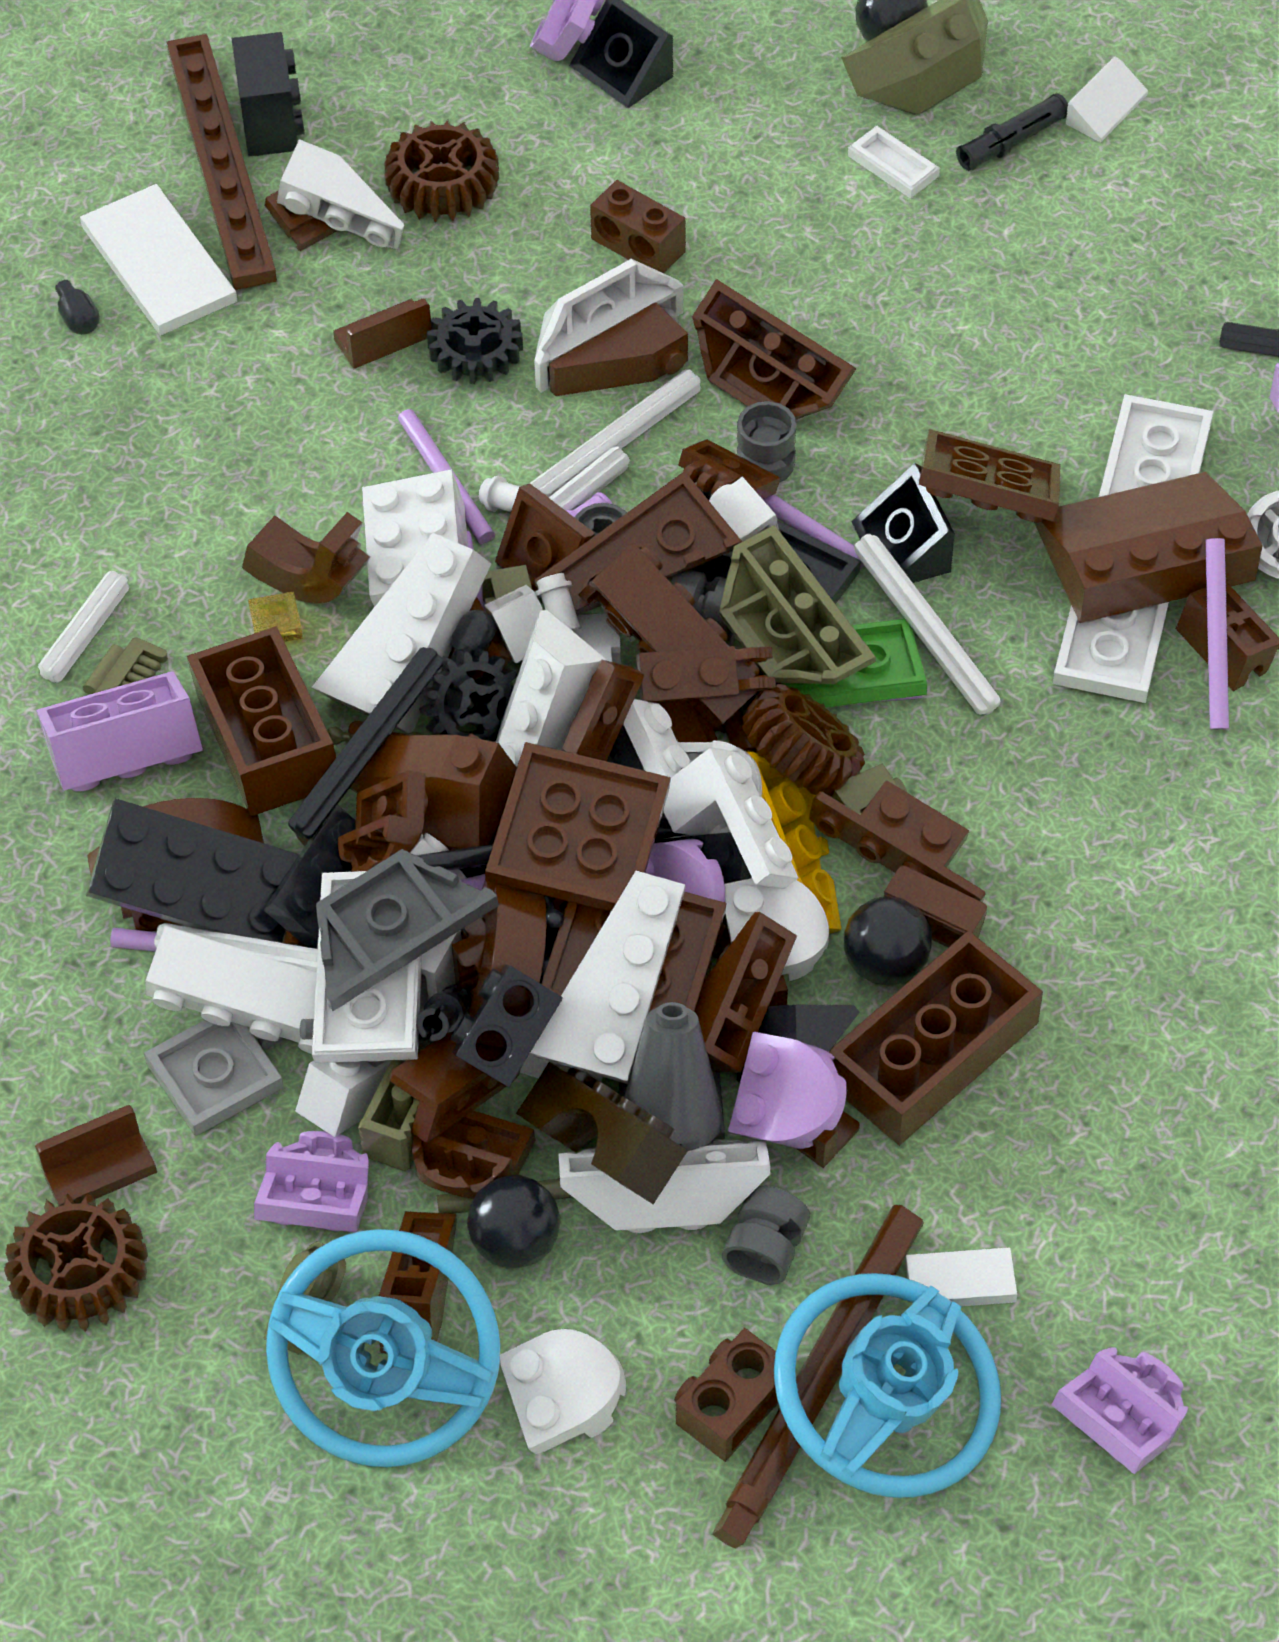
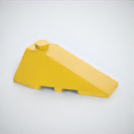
M747 752L755 760L759 768L762 780V798L767 802L772 811L771 820L780 839L787 844L792 853L791 862L799 877L797 881L804 884L820 902L828 920L829 933L832 934L842 930L834 880L825 870L821 869L820 857L829 854L828 841L821 836H816L814 823L809 820L812 802L816 795L811 794L804 787L797 788L795 783L788 778L783 779L782 774L775 768H770L768 761L758 756L757 753Z

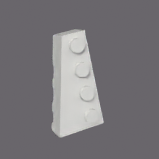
M432 533L311 688L338 703L369 716L420 648H432L441 657L445 656L448 658L453 647L450 645L453 639L451 636L461 618L470 611L491 563L475 550ZM431 681L427 687L431 688L433 685V681ZM421 694L397 725L396 729L408 734L413 732L421 715L419 708L426 705L428 697Z

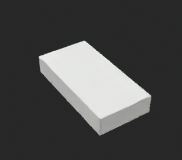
M875 126L848 147V157L910 199L939 177L940 168L878 126Z
M1010 1247L906 1255L907 1279L919 1282L927 1287L933 1286L940 1291L941 1295L960 1306L1016 1302L1017 1289Z

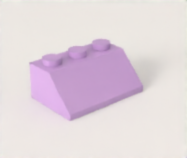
M174 671L36 710L53 766L63 791L68 789L86 791L98 786L100 780L117 775L120 778L135 777L144 773L148 766L162 762L168 765L180 764L191 759L193 753L203 751L190 698Z

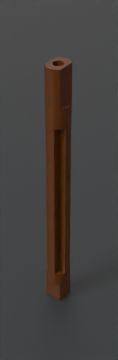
M893 1205L854 1275L869 1273L896 1275L924 1224L923 1219L903 1205ZM862 1295L838 1302L796 1377L798 1394L804 1411L812 1425L842 1373V1363L849 1345L870 1322L884 1295ZM780 1408L727 1500V1508L712 1533L713 1536L735 1549L744 1544L754 1524L760 1521L801 1447L789 1430Z

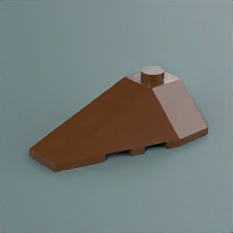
M391 735L350 787L352 791L358 793L407 770L425 773V792L428 796V805L424 814L422 834L428 833L440 841L448 850L488 845L504 812L517 767L497 742L460 735Z

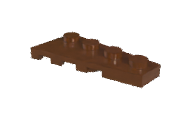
M684 471L536 578L535 586L538 589L537 581L544 577L564 573L566 581L569 580L572 583L569 592L578 616L602 606L597 600L589 606L578 594L633 542L639 549L646 547L652 551L663 565L660 572L666 578H669L732 552L734 546L741 543L742 540Z

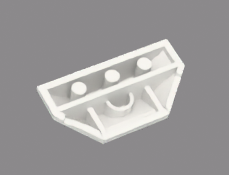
M630 259L559 298L544 314L534 359L536 388L541 393L550 388V362L654 302L661 306L673 319L683 314V285L675 278Z
M713 1139L709 1144L686 1153L653 1205L591 1165L596 1148L585 1149L577 1154L575 1152L559 1154L560 1187L614 1230H628L633 1233H646L655 1228L664 1227L697 1230L707 1225L720 1224L770 1175V1161L766 1141H750L745 1143L740 1140Z

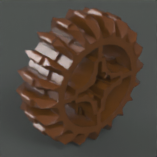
M449 119L444 125H435L431 120L429 126L425 128L414 124L412 134L401 132L400 139L391 143L389 154L386 155L384 162L385 184L393 198L394 204L401 203L404 213L415 210L419 220L427 215V213H430L435 223L440 218V215L448 214V217L453 222L457 212L461 211L462 214L470 217L472 206L483 209L486 199H493V193L499 181L498 155H496V150L493 149L490 138L483 137L479 128L469 130L465 122L458 126H452ZM470 165L472 169L468 172L465 168ZM415 168L419 170L415 174L412 173Z
M778 684L775 689L760 692L749 704L747 712L742 717L744 722L742 728L745 734L748 735L749 744L757 748L758 756L765 758L770 764V768H775L780 772L783 779L788 778L795 783L797 788L804 787L813 795H817L821 791L831 797L835 790L837 791L845 785L848 778L859 774L865 765L864 751L858 745V738L849 732V726L843 724L837 718V714H833L826 709L824 703L819 704L813 700L810 694L804 695L797 688H788L786 685Z
M67 1193L63 1201L64 1205L55 1207L53 1203L46 1199L44 1214L40 1216L28 1211L26 1220L29 1227H14L13 1236L15 1243L7 1244L5 1253L9 1262L5 1263L4 1272L7 1280L10 1281L9 1289L13 1299L20 1301L22 1311L27 1316L36 1313L38 1322L44 1327L56 1317L58 1328L63 1332L69 1327L71 1319H77L79 1327L86 1332L90 1324L88 1318L97 1315L99 1321L107 1325L109 1320L107 1310L112 1307L114 1310L125 1314L127 1304L124 1296L138 1298V1293L140 1292L138 1281L146 1280L147 1269L144 1262L147 1261L148 1252L146 1244L141 1241L143 1236L140 1227L136 1223H132L130 1214L125 1208L116 1211L114 1203L109 1198L96 1206L94 1197L87 1193L81 1203H74L73 1197ZM104 1238L117 1248V1255L113 1264L106 1262L104 1256L100 1254V1244ZM40 1258L46 1260L49 1268H52L50 1271L52 1279L48 1285L35 1275L36 1266Z

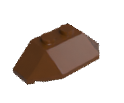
M718 279L714 281L692 315L708 381L747 406L764 401L780 403L789 408L795 416V420L832 407L856 370L848 362Z

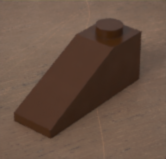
M654 302L550 362V391L555 396L653 382L665 374H674L688 361V332L661 306Z
M761 912L753 913L706 977L695 1013L699 1019L712 1072L741 1073L746 1061L752 1033L758 1032L797 938L796 934Z
M405 1211L399 1231L425 1237L452 1253L457 1224L456 1214ZM392 1251L379 1296L398 1299L416 1310L419 1316L430 1324L432 1329L431 1339L437 1342L442 1326L449 1278L431 1264L417 1257ZM380 1342V1353L388 1354L384 1351V1345Z

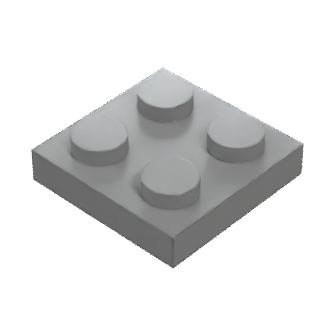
M203 1020L144 1052L146 1064L195 1137L284 1088L281 1075L254 1036L249 1032L247 1026L231 1022L229 1026H220Z

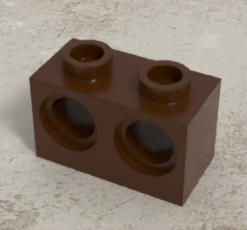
M616 180L590 204L591 239L627 260L633 259L661 273H665L686 252V218L621 181Z
M745 1327L732 1341L728 1338L723 1340L712 1353L708 1368L698 1378L695 1376L689 1377L676 1393L674 1399L676 1402V1425L726 1462L779 1404L774 1382L776 1350ZM750 1368L758 1371L760 1375L747 1379L738 1376L736 1372L741 1369ZM708 1406H719L726 1412L720 1416H708L701 1410Z

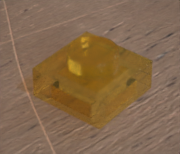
M294 591L248 599L254 633L277 626L284 642L303 639Z

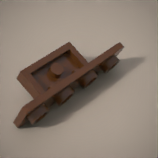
M887 780L861 815L821 791L814 797L809 820L824 835L841 839L854 847L865 860L871 863H880L896 873L899 867L907 866L983 902L986 894L984 890L947 868L967 840L969 830Z

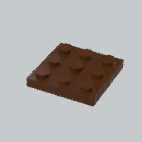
M929 429L924 445L918 485L926 487L928 493L937 497L952 498L954 494L969 498L973 505L985 510H997L998 507L1016 511V515L1026 521L1040 523L1043 519L1054 521L1059 507L1061 464Z
M525 742L485 870V881L612 911L635 871L646 873L670 789L671 777Z
M684 892L649 1012L669 1002L680 1003L692 1011H696L727 903ZM568 901L564 913V922L559 928L541 983L543 986L560 996L562 995L611 911Z

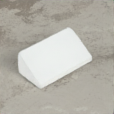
M1113 57L1070 100L1067 109L1066 125L1101 143L1148 95V90L1120 59Z

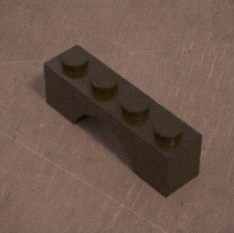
M551 1062L547 1064L516 1112L517 1115L574 1152H577L589 1140L598 1135L597 1146L591 1165L653 1205L688 1152V1150L670 1139L676 1130L584 1071L569 1068L565 1072Z

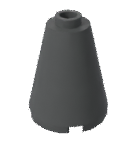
M669 1002L653 1009L646 1017L624 1097L674 1128L676 1131L670 1139L688 1151L709 1144L719 1135L723 1111L698 1016L694 1011L680 1003Z

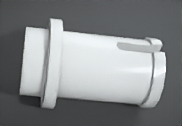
M502 476L487 478L480 487L479 500L489 511L496 512L497 509L511 512L520 486L508 483Z
M564 573L550 575L538 580V590L535 591V594L538 598H542L545 610L551 612L573 632L581 629L582 626L578 620L569 592L572 583L569 580L566 581Z

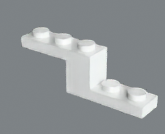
M634 699L623 724L644 770L671 777L670 789L663 811L673 832L695 836L706 835L725 820L755 885L785 889L799 877L791 862L792 853L776 831L771 820L772 811L767 802L758 793L751 778L752 769L747 760L739 752L710 747L690 762L688 755L679 746L671 729L672 721L666 710L658 703Z

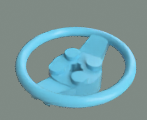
M375 1229L359 1231L334 1239L311 1253L295 1268L287 1278L274 1303L268 1324L266 1354L268 1370L276 1396L293 1424L308 1439L323 1450L343 1460L372 1467H396L417 1463L443 1452L459 1441L472 1428L486 1408L495 1387L500 1364V1337L496 1316L483 1286L473 1272L458 1257L425 1237L398 1230ZM372 1251H393L417 1257L445 1274L464 1296L474 1317L478 1332L479 1359H473L432 1340L430 1324L421 1318L416 1310L398 1299L381 1296L361 1298L349 1307H345L303 1293L312 1281L331 1265L356 1254ZM288 1340L318 1361L319 1365L322 1364L325 1378L333 1387L331 1391L336 1397L354 1408L377 1411L385 1407L397 1405L407 1397L458 1404L461 1407L440 1428L412 1442L386 1446L366 1444L349 1439L335 1432L319 1420L302 1399L294 1383L289 1366ZM376 1340L384 1345V1351L388 1353V1360L383 1359L379 1362L378 1366L371 1364V1354L364 1350L365 1343L372 1345Z
M879 1273L858 1274L834 1280L814 1291L797 1306L780 1335L775 1354L774 1382L777 1400L789 1430L802 1449L817 1465L836 1479L858 1490L894 1498L919 1497L941 1491L967 1476L980 1463L994 1439L1001 1413V1388L993 1356L979 1330L961 1311V1306L941 1295L940 1291L933 1286L927 1287L904 1277ZM885 1295L912 1302L913 1304L901 1316L889 1315L882 1318V1315L872 1319L849 1345L842 1363L843 1375L839 1380L840 1391L846 1398L825 1440H823L804 1411L796 1384V1357L808 1327L824 1310L851 1297ZM954 1333L961 1341L973 1363L979 1385L980 1404L978 1419L966 1445L946 1464L926 1473L898 1476L877 1473L863 1468L862 1465L893 1431L906 1433L913 1426L926 1422L952 1394L958 1378V1368L954 1370L953 1358L948 1347L951 1344V1337ZM896 1364L906 1370L903 1376L893 1368Z

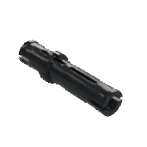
M1059 93L1052 94L1046 100L1021 112L1000 125L993 123L986 127L982 135L957 147L956 156L958 162L965 170L972 171L978 165L995 156L1002 158L1009 154L1011 147L1037 134L1057 121L1067 118L1068 103L1066 99Z

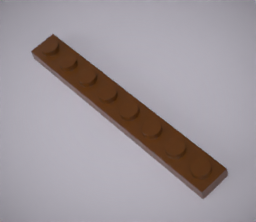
M206 33L166 41L168 55L234 289L238 290L277 282L276 269L208 35Z

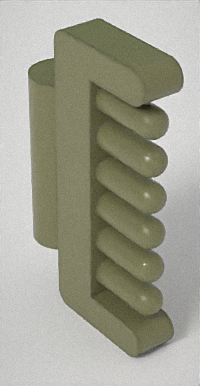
M137 637L132 638L125 649L113 644L84 684L83 690L87 694H94L129 684L130 682L154 677L156 674L153 670H160L161 663L168 660L167 651Z

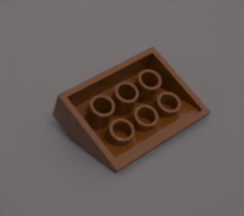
M1206 472L1059 506L1054 521L1043 519L1040 523L1034 522L1079 623L1187 598L1190 593L1207 587V539H1225L1226 582L1231 587L1256 580L1263 547L1246 511Z

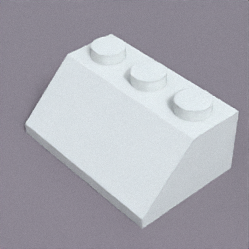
M541 610L496 739V742L501 745L516 767L518 766L525 742L565 751L562 749L563 744L569 733L570 725L576 717L588 691L590 680L596 672L601 659L607 660L548 610Z

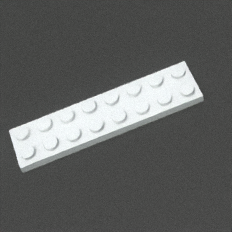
M1124 394L1099 497L1200 473L1213 411ZM1169 602L1079 623L1071 605L1054 671L1053 684L1146 703Z

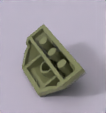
M938 0L844 55L841 59L857 96L918 115L982 77L988 19L980 0Z
M775 525L734 546L719 614L743 648L772 647V659H768L766 662L755 663L763 675L775 677V683L836 684L876 662V656Z

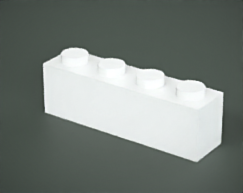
M164 926L145 981V995L153 997L152 1002L171 1011H181L182 1007L201 1012V1017L204 1020L220 1026H229L231 1022L250 1027L249 1032L264 1040L278 1041L279 1037L299 1043L298 1047L301 1050L312 1054L313 1039L302 1040L299 1028L302 1019H314L317 972Z

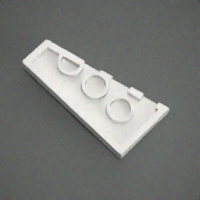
M635 871L562 993L561 997L563 999L529 1056L628 1084L645 1020L649 1014L686 889L685 884Z

